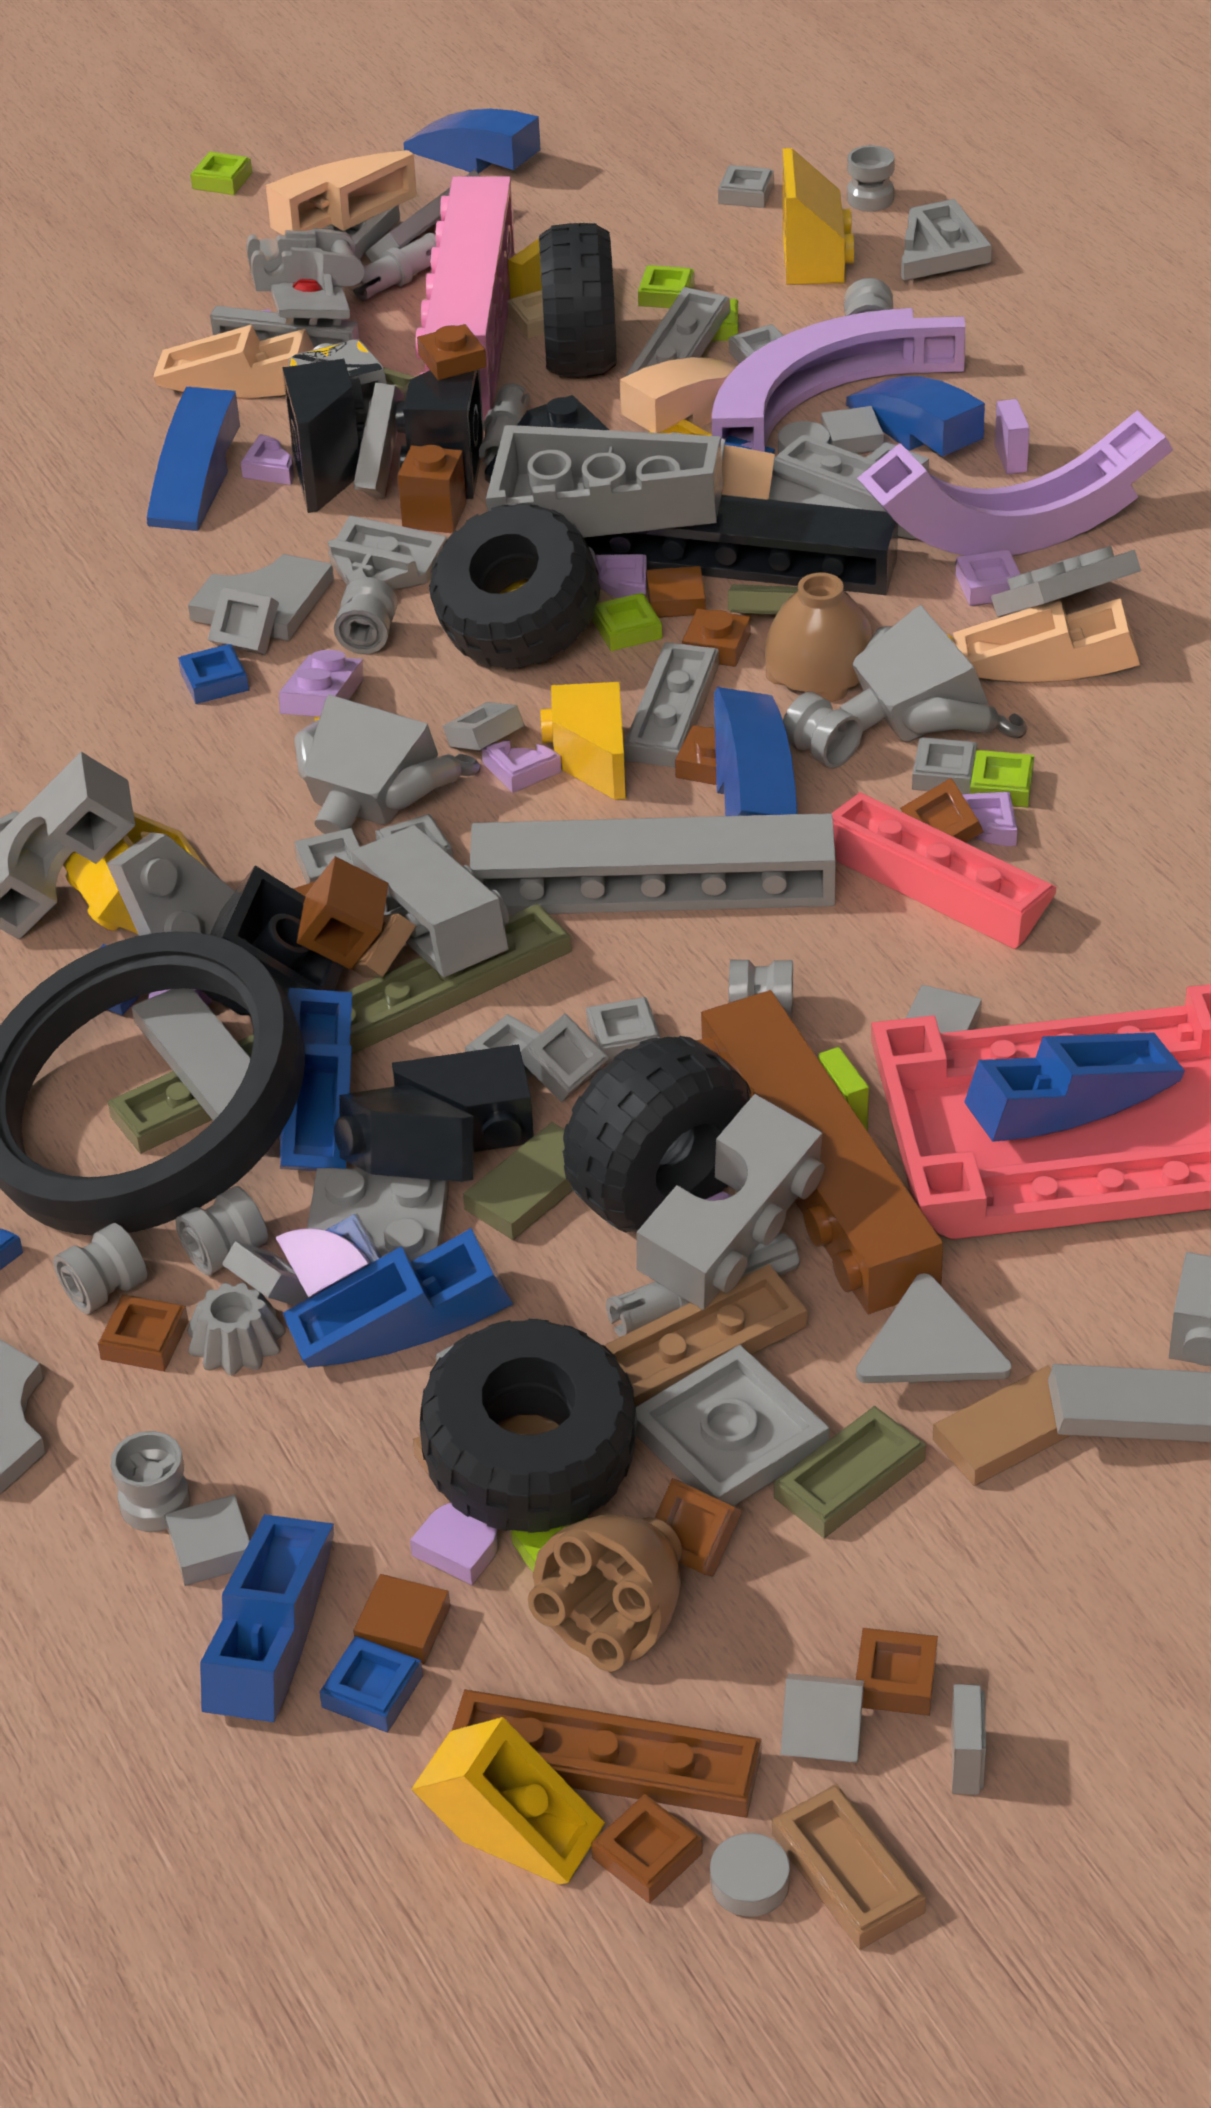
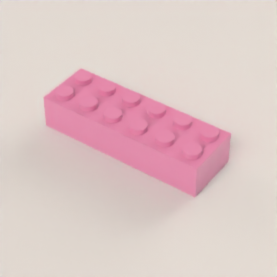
M452 177L449 196H441V221L436 223V247H432L431 273H427L426 277L427 300H422L421 304L422 328H417L416 355L417 359H421L418 355V336L436 332L437 329L443 326L466 324L485 348L487 367L480 369L484 423L488 411L494 409L508 318L507 300H510L508 260L515 255L511 177ZM425 364V372H427L430 369Z

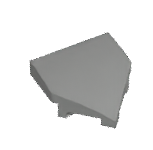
M375 382L373 397L369 402L354 480V490H360L371 497L382 499L386 495L397 437L396 405L397 401L404 400L403 393L395 385Z
M350 515L337 538L327 541L330 562L346 585L361 577H374L384 581L392 589H400L429 582L434 560L439 552H441L447 536Z

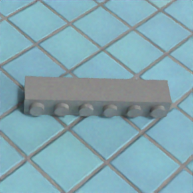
M832 813L472 823L470 869L473 871L476 879L490 891L496 890L501 895L509 915H513L537 903L548 914L835 906L836 860Z

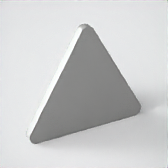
M925 1273L916 1276L856 1367V1378L862 1383L1006 1379L1011 1374V1362L930 1274Z

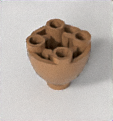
M813 573L803 577L798 583V591L791 595L778 611L769 628L765 643L766 678L771 683L785 685L794 690L814 692L830 702L843 699L847 695L848 688L860 683L852 665L854 659L865 650L873 636L870 623L863 610L848 593L843 591V582L837 576L828 573Z
M608 1514L598 1515L569 1525L553 1535L537 1554L533 1571L534 1588L528 1595L529 1609L538 1622L551 1627L571 1648L589 1657L596 1667L610 1672L619 1670L625 1663L642 1658L666 1632L674 1616L681 1587L678 1565L682 1555L680 1540L667 1523L653 1517L639 1519L631 1516Z

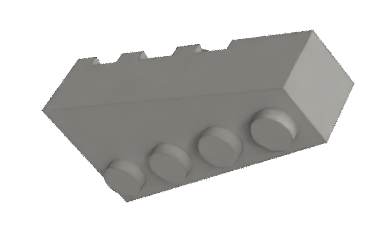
M505 425L486 496L487 512L491 511V508L501 505H539V507L553 509L563 514L569 522L575 524L583 538L716 523L723 490L721 436Z

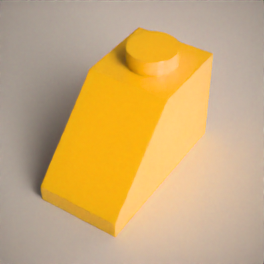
M620 682L551 685L552 708L540 709L542 743H553L554 751L561 756V770L614 800L626 799Z
M504 1717L450 1731L411 1788L462 1842L558 1885L570 1881L591 1847V1843L596 1839L605 1824Z

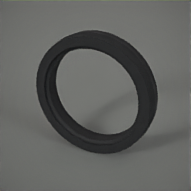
M178 931L152 933L117 941L74 960L52 974L26 995L0 1025V1189L27 1215L40 1223L57 1230L81 1235H94V1233L112 1223L120 1225L127 1233L157 1227L176 1220L179 1215L192 1208L204 1206L219 1194L228 1190L244 1177L269 1151L287 1124L301 1090L305 1068L304 1042L289 999L281 986L265 966L244 948L213 935ZM183 988L211 991L236 1001L250 1013L253 1024V1048L248 1069L242 1083L218 1117L183 1147L158 1161L138 1169L98 1177H80L57 1173L35 1163L26 1155L22 1138V1117L33 1082L53 1052L76 1030L91 1019L122 1002L140 995Z

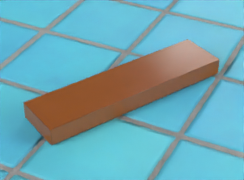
M464 1689L452 1730L504 1717L571 1788L639 1799L646 1794L656 1803L744 1818L748 1816L762 1755L761 1738Z

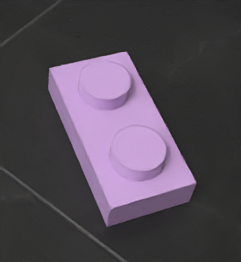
M321 650L308 655L279 691L280 714L320 717L328 694L349 700L363 681V659L345 658V654L337 650Z

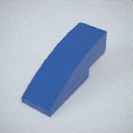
M492 108L466 110L450 114L430 123L403 142L404 151L408 150L413 154L468 172L475 169L478 174L491 164L515 170L541 150L539 116L513 110Z
M901 376L884 380L846 397V406L851 409L872 406L882 432L896 442L901 443L909 451L925 444L943 457L984 437L985 403L968 392L943 381L922 376Z
M198 387L185 388L170 423L159 458L146 517L149 527L199 530L228 473L226 453L240 427L236 391Z
M717 687L714 692L717 793L725 794V816L797 814L792 756L786 729L773 696Z
M289 988L287 997L299 1024L304 1042L305 1068L298 1100L287 1124L280 1134V1169L317 1171V1168L346 1169V1161L340 1158V1151L335 1142L334 1126L336 1120L340 1117L339 1095L350 1093L352 992Z
M1154 1032L1043 1036L1035 1058L978 1060L964 1103L992 1142L1032 1138L1072 1129L1108 1117L1143 1102L1180 1082L1185 1070Z
M470 1228L411 1261L401 1246L283 1312V1315L303 1362L308 1368L355 1362L421 1345L473 1325L513 1305V1302L490 1256Z
M263 1515L222 1593V1621L200 1661L202 1712L275 1723L291 1685L313 1620L334 1538L333 1523Z

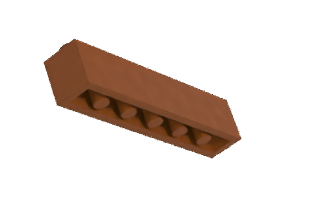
M768 990L702 1011V1039L697 1040V1042L716 1052L740 1073V1076L747 1081L752 1092L751 1098L756 1094L822 1132L820 1162L825 1165L824 1173L813 1193L806 1199L798 1196L795 1203L803 1213L805 1227L813 1244L816 1247L824 1246L832 1258L834 1272L841 1288L845 1292L853 1291L869 1315L898 1305L919 1274H930L941 1286L942 1240L773 992Z

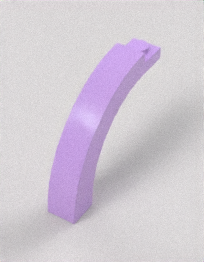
M913 308L890 309L838 317L784 335L752 353L725 379L718 390L713 404L711 418L712 436H721V439L725 440L729 435L751 441L740 446L765 452L768 438L778 422L794 407L823 391L853 381L877 376L907 373L964 372L965 319L964 317L913 318Z
M1137 410L1076 459L1042 477L1017 485L981 489L950 484L929 474L901 443L890 450L857 477V479L901 527L930 546L961 555H973L1008 549L1011 555H1019L1069 540L1117 514L1138 498L1131 484L1173 451V448L1166 436Z

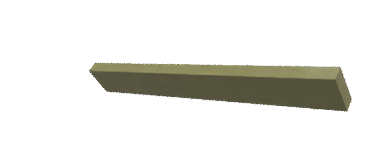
M537 903L509 916L508 924L504 925L509 949L446 977L441 976L422 957H419L385 973L383 977H376L346 991L352 992L350 1034L352 1054L572 952L571 936ZM253 1034L237 1041L250 1058L253 1048ZM174 1071L107 1101L110 1117L140 1154L212 1121Z

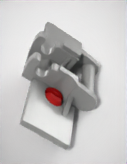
M314 228L308 231L285 230V235H278L276 239L259 240L258 236L254 234L247 238L246 251L256 291H271L278 316L284 319L285 324L293 325L294 318H307L309 325H317L318 318L331 319L333 325L341 326L342 319H350V309L342 286H355L360 283L364 276V266L361 260L354 255L355 243L350 235L341 231Z

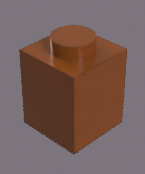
M411 445L397 475L402 526L424 531L453 533L466 506L462 450L443 449L437 445Z
M335 856L305 895L297 943L351 970L382 930L389 883Z

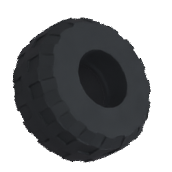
M597 223L552 225L539 235L546 369L559 375V377L604 375V373L617 364L610 232L598 226Z
M533 504L501 505L491 508V511L481 515L476 514L466 520L465 525L458 531L455 530L443 544L441 552H439L434 560L431 569V582L429 584L430 598L438 620L455 647L464 656L474 659L478 664L488 667H504L505 669L524 668L526 665L534 663L540 664L552 659L551 657L561 650L565 651L577 640L581 632L588 627L600 597L599 573L588 544L575 524L569 522L563 514L553 509L550 510ZM523 579H529L528 582L518 589L500 594L510 584Z
M685 1036L651 1038L641 1041L639 1045L631 1049L626 1048L616 1055L610 1064L604 1069H600L590 1080L591 1083L582 1096L579 1095L572 1108L573 1113L569 1123L565 1126L563 1135L565 1149L562 1153L565 1164V1177L570 1182L571 1189L596 1214L616 1229L625 1233H637L676 1185L701 1199H708L721 1193L725 1187L729 1186L715 1178L716 1139L751 1099L752 1092L747 1081L740 1076V1073L704 1044H700L693 1038Z
M530 1318L525 1321L511 1322L507 1320L488 1325V1327L472 1334L469 1333L455 1342L453 1347L442 1358L438 1359L430 1371L427 1386L423 1389L420 1411V1436L423 1460H426L429 1477L438 1492H441L455 1509L465 1516H470L492 1528L504 1531H528V1533L547 1532L550 1529L572 1525L588 1518V1515L602 1505L605 1506L617 1493L624 1477H627L635 1448L637 1414L634 1404V1390L628 1374L624 1372L618 1363L617 1357L604 1344H599L587 1336V1333L565 1324L563 1326L551 1323L549 1320ZM517 1415H538L554 1421L559 1426L556 1429L539 1435H520L502 1429L498 1423Z

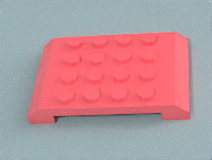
M1211 984L1187 987L1185 1006L940 1033L935 1015L871 1022V1043L911 1195L936 1233L950 1239H960L1211 1209ZM1154 1032L1185 1070L1180 1082L1143 1102L1108 1117L1072 1129L1032 1138L992 1142L964 1103L978 1060L1035 1058L1043 1036Z

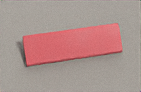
M861 792L832 813L835 860L1011 948H1018L1026 940L1056 894V886Z

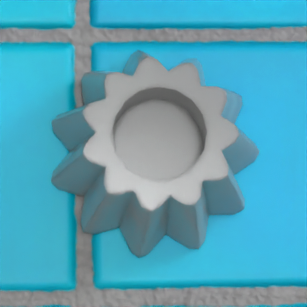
M223 1283L219 1290H208L204 1300L197 1304L187 1329L189 1337L192 1338L188 1351L191 1356L203 1357V1367L205 1370H212L222 1366L226 1373L231 1376L236 1374L243 1366L258 1370L262 1366L263 1357L279 1354V1345L276 1340L285 1334V1328L277 1319L276 1309L258 1290H250L245 1283H239L234 1287L229 1283Z

